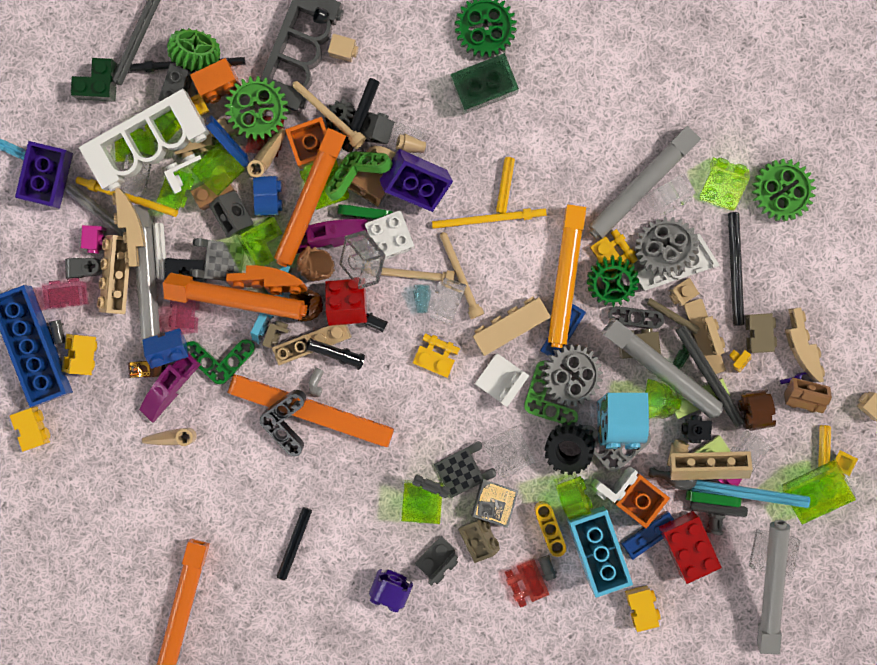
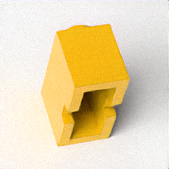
M66 333L64 349H68L67 357H63L62 372L92 375L95 367V361L93 360L94 352L97 349L96 337Z
M32 407L10 415L14 430L18 429L21 435L17 438L22 452L50 443V432L43 424L44 416L42 411L38 410V407Z
M647 585L626 590L628 606H630L631 610H634L631 613L635 630L641 632L660 627L658 620H661L658 608L655 609L654 606L656 601L654 591L650 590Z

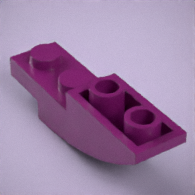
M343 219L308 225L297 254L301 253L307 246H310V248H320L332 244L333 247H338L370 238L365 226L368 221L367 219Z
M189 352V357L178 360L173 365L169 364L142 402L139 410L152 423L179 395L177 391L201 365Z

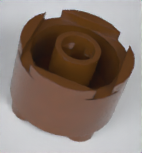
M768 389L745 392L741 395V400H738L739 411H743L745 423L743 427L745 430L753 431L775 427L776 420L772 421V415L776 414L775 405L771 394H766Z

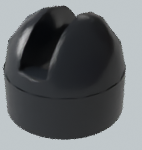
M317 7L314 12L313 21L319 24L327 23L329 12L324 8Z

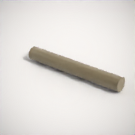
M652 298L647 302L648 306L681 326L685 325L694 334H697L700 328Z

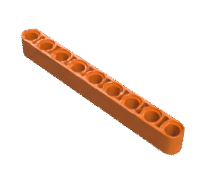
M233 374L227 391L229 394L266 407L272 406L290 393ZM294 398L291 402V405L297 400L300 401V399ZM307 398L303 407L292 414L301 419L384 447H389L394 432L392 427ZM278 406L279 411L288 412L286 407Z

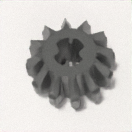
M344 99L341 102L335 100L334 105L329 104L330 111L350 127L356 113L353 104ZM325 117L328 127L341 133V130Z

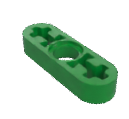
M338 204L337 210L338 215L373 220L393 213V211L343 204Z
M686 490L685 500L741 507L742 498Z

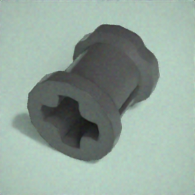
M708 513L709 525L706 532L723 535L722 524L726 515Z

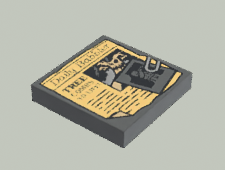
M481 479L471 517L508 528L518 490Z

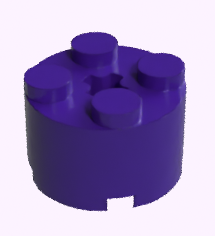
M379 569L369 591L370 601L376 605L382 604L387 606L392 612H399V609L404 608L413 583L410 582L409 584L406 582L407 577L392 570H387L386 573H383L382 569Z

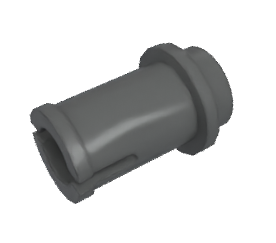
M61 320L49 322L50 326L48 328H51L54 345L64 343L66 340L62 327L64 323H61Z
M546 555L538 558L544 574L542 577L546 581L555 579L557 571H554L550 556Z

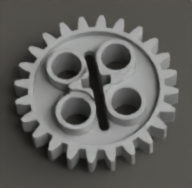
M664 217L663 222H660L657 218V224L655 225L649 222L650 228L643 227L644 233H639L640 239H636L638 246H635V250L637 252V259H640V264L645 265L646 271L651 268L652 274L659 271L660 276L667 272L668 277H670L672 271L678 275V269L685 272V265L691 267L690 260L696 261L695 254H699L697 248L699 247L697 234H694V228H689L688 222L682 225V219L675 222L674 217H672L671 221H667V218ZM661 234H667V235L664 236V237H660V236H659V235H661ZM653 249H657V250H658V251H656V252H654V253L650 252V251L653 250ZM670 256H674V257H675V258L672 259V260L667 259V258L670 257Z
M568 344L567 348L563 346L560 348L561 352L554 349L555 356L548 355L551 361H544L548 367L547 369H542L543 372H546V375L541 377V379L547 380L543 387H549L546 393L552 394L551 399H558L557 403L562 404L564 402L565 406H570L571 404L576 407L577 402L584 405V399L591 401L589 395L596 396L594 389H600L597 382L603 381L598 378V375L603 374L602 371H598V368L602 365L595 363L598 357H592L593 351H587V347L583 346L581 348L577 344L574 347L572 344ZM573 357L574 363L572 366H569V360ZM560 364H562L566 370L573 372L572 375L567 371L563 370L560 367ZM586 369L588 374L585 378H583L582 374L583 371ZM561 372L562 378L560 381H557V374ZM578 380L582 381L584 383V386H582ZM575 384L576 390L571 393V386Z

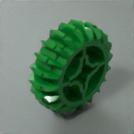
M611 255V260H607L604 256L603 262L597 260V266H591L592 272L587 274L589 277L587 284L589 285L588 291L592 292V298L597 297L598 303L604 300L605 306L608 302H611V305L614 307L615 302L622 305L623 299L629 302V296H635L634 290H638L637 283H639V278L636 277L638 271L634 270V264L629 265L628 259L622 262L621 256L614 260V255ZM623 272L629 278L627 285L621 280ZM598 277H601L602 281L605 282L603 290L597 284Z

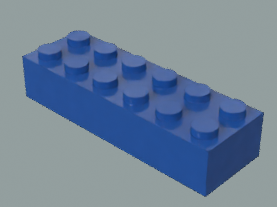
M22 285L0 294V332L29 407H36L73 393L66 373L62 372V362L32 286Z

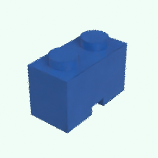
M180 328L165 332V336L162 337L156 335L142 340L144 356L151 368L189 357L186 339Z

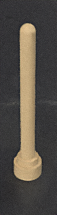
M298 81L293 82V88L348 136L350 144L355 149L362 146L366 137L361 132L351 130Z
M442 232L440 238L468 302L470 319L485 314L483 308L476 304L446 232Z
M365 266L363 268V272L366 274L442 281L446 286H453L455 271L450 270L442 274Z

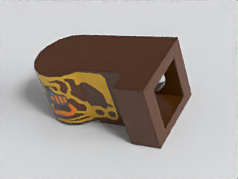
M147 361L128 362L129 378L159 377L166 369L165 364L151 368Z

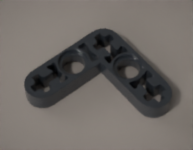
M293 390L266 409L259 420L261 426L290 456H299L304 448L302 439L284 421L303 407L306 395L301 390ZM294 398L300 399V401L297 400L291 405V402ZM278 406L286 407L288 412H280ZM277 430H284L287 436H280Z

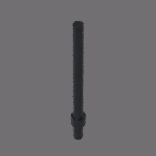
M245 57L226 58L231 66L246 65ZM151 60L144 63L131 64L130 71H146L148 73L155 70L169 69L170 63L176 62H153Z

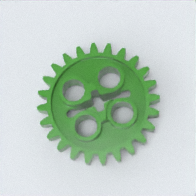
M250 76L248 83L241 79V86L235 83L236 91L229 90L233 96L226 97L230 104H225V107L230 109V111L226 112L225 115L232 117L228 120V123H235L232 127L233 130L240 128L238 132L240 136L246 132V139L253 135V139L256 141L258 135H260L262 140H265V134H268L271 138V131L279 133L276 127H284L281 120H287V117L283 115V113L289 112L288 109L283 107L288 104V101H282L286 96L285 93L279 94L281 87L279 86L274 89L275 82L272 81L268 84L267 78L261 82L259 76H257L256 81H253ZM262 93H269L267 101H260L259 97ZM242 97H250L248 105H241L240 100ZM255 104H258L259 107L274 104V107L271 108H260L258 113H256L254 110H249L244 113H240V110L242 109H254ZM268 111L272 112L273 119L265 121L263 119L264 114ZM248 115L254 116V122L250 125L244 122L245 117Z
M781 159L779 163L777 160H774L772 165L769 163L765 165L766 170L763 168L759 170L761 175L755 176L758 182L752 185L757 187V189L752 191V193L757 194V197L753 201L760 202L756 208L763 207L762 214L769 212V219L775 215V221H779L781 216L783 222L788 221V217L794 220L796 215L800 217L803 215L802 211L806 212L809 210L806 205L813 204L809 199L816 196L811 193L812 190L816 189V187L811 186L815 179L808 178L811 172L805 174L806 166L799 168V161L793 165L792 159L788 160L787 163L785 159ZM784 172L789 174V182L784 180ZM795 180L798 181L796 185L787 189L785 193L770 200V197L781 191L783 187L790 185ZM768 183L773 184V186H774V191H773V192H770V191L767 189V184H768ZM795 188L800 191L799 198L794 195ZM778 199L784 201V208L778 206Z

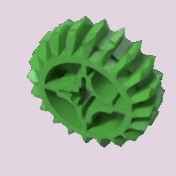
M181 28L180 31H175L174 34H171L167 43L168 57L171 58L172 62H176V66H182L183 70L187 68L191 72L192 70L199 71L218 62L220 58L219 43L216 42V39L211 38V34L206 35L204 31L200 32L197 29L191 30L188 28L185 30Z

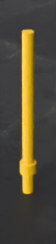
M78 176L75 180L76 184L85 186L88 190L94 192L100 191L111 196L112 193H115V191L103 190L98 181L94 179L88 180ZM124 192L132 203L173 217L178 215L177 209Z
M526 208L523 211L432 221V227L435 229L514 219L531 220L532 217L547 216L546 208L534 210Z

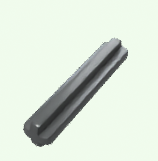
M691 501L690 505L692 511L738 517H747L748 508L745 506L733 507Z

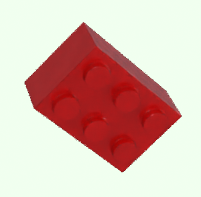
M694 511L659 526L678 572L686 584L722 568L703 524Z

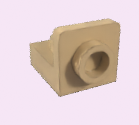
M690 278L669 290L671 301L679 306L685 305L686 302L700 294Z

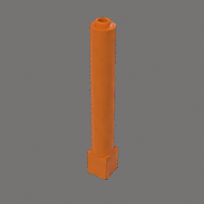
M329 127L275 253L276 263L281 266L287 267V265H292L346 138V135Z
M170 273L163 282L164 299L183 303H187L188 300H194L301 320L307 313V305H305L303 300L193 281L192 276Z
M190 539L187 543L182 561L183 567L157 665H177L210 543Z

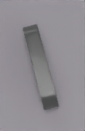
M615 306L608 312V318L611 320L614 317L612 313L616 312V309L619 310L620 314H626V310H628L627 322H624L625 318L623 317L618 318V321L623 325L660 328L664 324V316L658 311ZM633 312H638L641 315V320L638 323H634L631 320ZM645 313H648L646 317L651 318L656 314L657 318L660 319L655 325H653L652 321H646V325L643 324Z

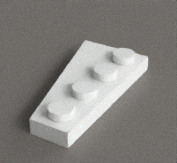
M697 234L699 254H695L696 261L690 260L691 267L685 265V272L678 269V275L672 271L670 277H668L667 272L660 276L659 271L652 274L651 268L647 271L643 268L636 277L639 278V285L643 291L720 265L701 235ZM670 256V257H668L667 259L672 260V259H674L675 257H674V256Z

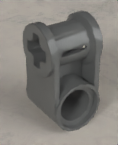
M94 258L65 259L66 278H84L101 275V260Z

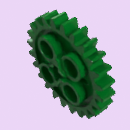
M473 0L472 4L466 1L467 8L461 6L460 10L463 14L457 13V18L460 20L455 21V25L459 27L455 29V33L460 34L457 37V41L463 40L461 47L468 46L467 53L473 50L474 57L477 53H480L481 59H483L484 54H487L490 59L493 52L498 56V50L504 53L506 50L505 46H511L509 40L515 39V36L511 33H516L517 28L512 26L516 25L517 20H511L515 13H508L511 7L504 8L505 1L499 4L498 0ZM495 12L499 15V18L493 20L489 17V14ZM472 15H477L480 18V20L478 22H472L470 20V17ZM484 23H487V26H489L488 30H485L483 27ZM494 31H498L502 37L495 39L491 34ZM475 34H480L483 39L475 41L472 37Z

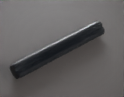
M369 78L350 125L351 130L361 132L380 84L378 80ZM346 136L342 149L351 153L354 147L350 144L349 137Z
M303 507L277 573L278 579L286 580L312 513V510Z

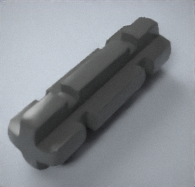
M418 474L415 475L412 482L413 485L421 486L422 489L434 494L438 493L443 498H447L450 492L448 487H442L439 483L427 478L423 479Z

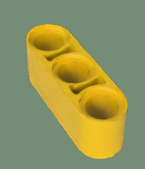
M539 501L534 507V512L545 542L553 556L561 557L566 552V545L553 509L546 501ZM542 506L548 507V512L545 515L538 513L539 508ZM549 524L555 526V530L552 533L545 532V528ZM556 542L562 545L558 551L552 550V545Z

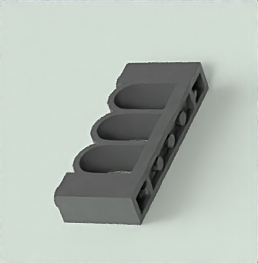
M292 0L260 78L261 82L267 78L268 84L274 81V89L279 86L281 87L279 94L285 93L286 95L282 101H288V104L283 107L300 113L301 109L304 110L306 108L308 100L293 87L273 79L280 60L306 72V80L302 85L308 90L312 84L310 69L317 67L322 59L320 45L330 39L332 35L331 24L336 25L337 21H341L344 10H342L341 2L336 0ZM321 7L329 12L326 31L321 36L312 37L293 29L300 11L314 16L315 9ZM290 36L315 46L317 50L315 57L311 61L302 62L284 55L283 52ZM262 93L260 98L268 100L269 93Z

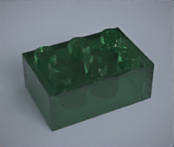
M505 53L450 74V80L464 115L516 95L519 91Z

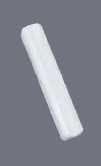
M154 223L153 237L157 279L164 280L166 258L164 225L162 223Z

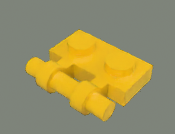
M617 229L611 232L614 237L613 241L610 242L605 236L589 247L601 262H603L604 256L607 260H611V255H614V260L618 259L619 254L614 248L617 244L624 252L621 255L622 262L627 258L632 264L638 261L635 256L636 252L628 246L624 240L626 239L625 236L620 234Z
M425 333L422 340L428 342L429 345L427 348L419 346L413 364L448 378L455 360L448 358L450 352L458 355L460 348L454 346V343L450 341L447 343L438 339L436 335L431 336ZM434 345L445 350L443 355L432 351Z

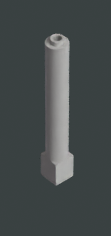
M686 126L589 224V233L596 239L598 237L603 239L701 138L689 126Z
M134 205L143 227L146 247H138L139 267H135L141 344H143V339L156 335L161 337L152 234L153 211L141 205Z
M613 317L601 331L602 334L709 418H716L722 413L723 403Z
M775 520L770 523L762 614L761 623L758 624L757 645L760 654H780L782 633L780 627L790 536V525L784 520Z

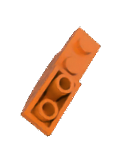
M246 265V273H230L226 276L227 283L232 288L244 289V287L261 289L264 286L272 295H281L288 292L291 294L307 292L306 285L299 278L285 271L266 266Z

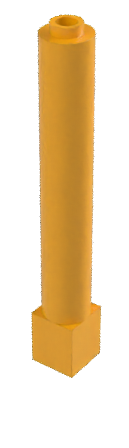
M567 204L565 207L562 241L548 335V343H551V347L562 348L563 345H567L581 237L584 230L587 208L583 206Z

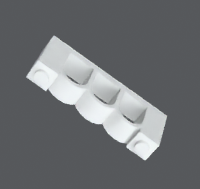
M181 89L83 144L79 149L101 188L112 192L120 188V184L125 182L123 177L130 178L137 175L143 166V162L147 164L159 163L165 157L167 149L178 151L185 148L189 141L200 143L207 139L206 136L210 132L206 128L189 94L184 89ZM172 110L181 125L182 137L177 143L167 144L154 120ZM146 124L149 125L158 142L156 154L149 158H144L130 135V133ZM121 138H124L134 157V163L127 171H120L116 167L106 149L108 145Z

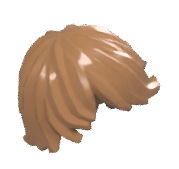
M307 246L299 254L296 263L297 270L301 276L309 281L329 279L335 271V264L331 259L330 253L325 250L316 249V247L310 248V246Z

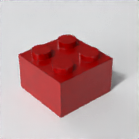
M364 278L325 281L328 325L367 323Z

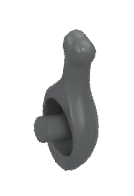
M650 468L648 473L649 477L665 479L672 487L679 490L692 489L697 483V480H671L670 471Z

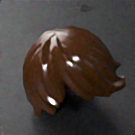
M307 289V292H301L300 294H289V298L303 300L305 305H307L306 316L298 321H311L322 312L323 301L319 293Z

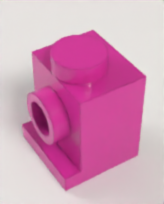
M82 225L81 248L86 249L87 253L99 254V250H102V242L105 239V236L102 234L107 231V228Z

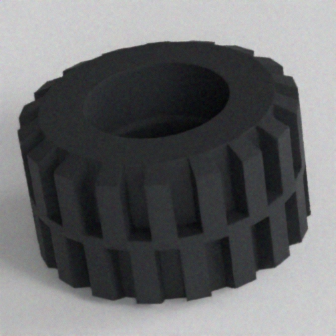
M565 422L562 426L557 425L555 430L552 429L547 438L544 451H546L545 458L548 459L547 463L549 466L554 465L553 470H561L560 474L568 472V475H573V472L579 474L581 469H587V466L592 461L595 442H593V436L589 435V430L587 428L585 430L582 429L583 425L575 426V422H571L568 425ZM564 441H572L579 446L581 452L575 456L566 455L560 450L559 444Z

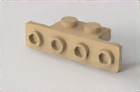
M702 299L686 303L683 306L688 321L700 328L697 334L693 333L695 342L715 374L724 372L726 368L721 354L725 353L723 349L725 348V342L722 337H719L717 320L713 319V316L707 315Z

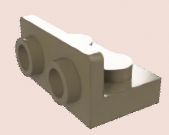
M281 321L270 323L262 345L268 348L277 345L281 334L278 333L279 331L287 334L291 332V329L288 328L289 324Z
M477 519L458 528L474 563L493 557L500 550L499 542L494 537L489 522Z

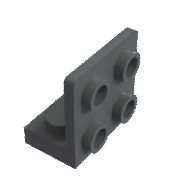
M441 535L415 562V565L429 577L428 584L432 586L434 583L438 584L444 578V572L447 569L452 570L457 565L458 551Z

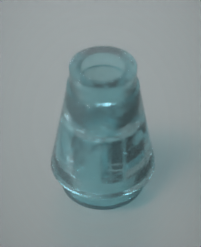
M415 285L413 294L417 313L428 312L432 292L430 285Z

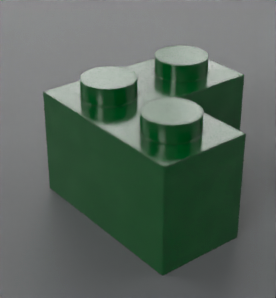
M92 58L91 77L72 76L71 96L77 100L116 102V84L113 83L112 77L117 68V63L109 58Z

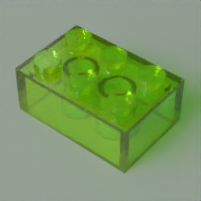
M836 459L782 484L783 493L810 497L808 508L791 506L802 525L856 500L855 492Z

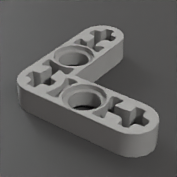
M584 425L582 429H592L591 435L596 439L598 431L591 425ZM650 433L648 434L647 442L640 445V448L632 449L630 455L622 453L624 446L614 450L605 449L603 453H597L594 448V455L609 471H618L650 443L651 435ZM598 439L594 441L596 446L599 443ZM609 451L612 452L609 456L613 460L617 458L616 467H609L610 461L606 457L602 460V457L606 456Z

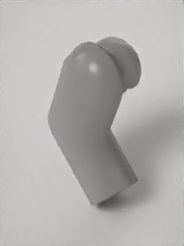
M315 368L309 379V393L316 397H320L322 393V388L318 387V383L324 371L319 368Z

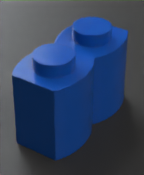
M277 176L253 177L255 216H279V211H283L282 200H279V192H282L281 180L278 181Z

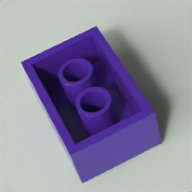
M28 141L15 198L60 209L73 153L65 149Z
M399 149L392 159L393 165L391 169L383 173L380 178L384 192L433 212L453 183L448 170Z

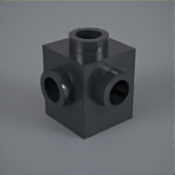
M691 415L690 419H685V422L682 423L681 433L684 434V438L690 439V443H701V440H711V420L702 419V416Z

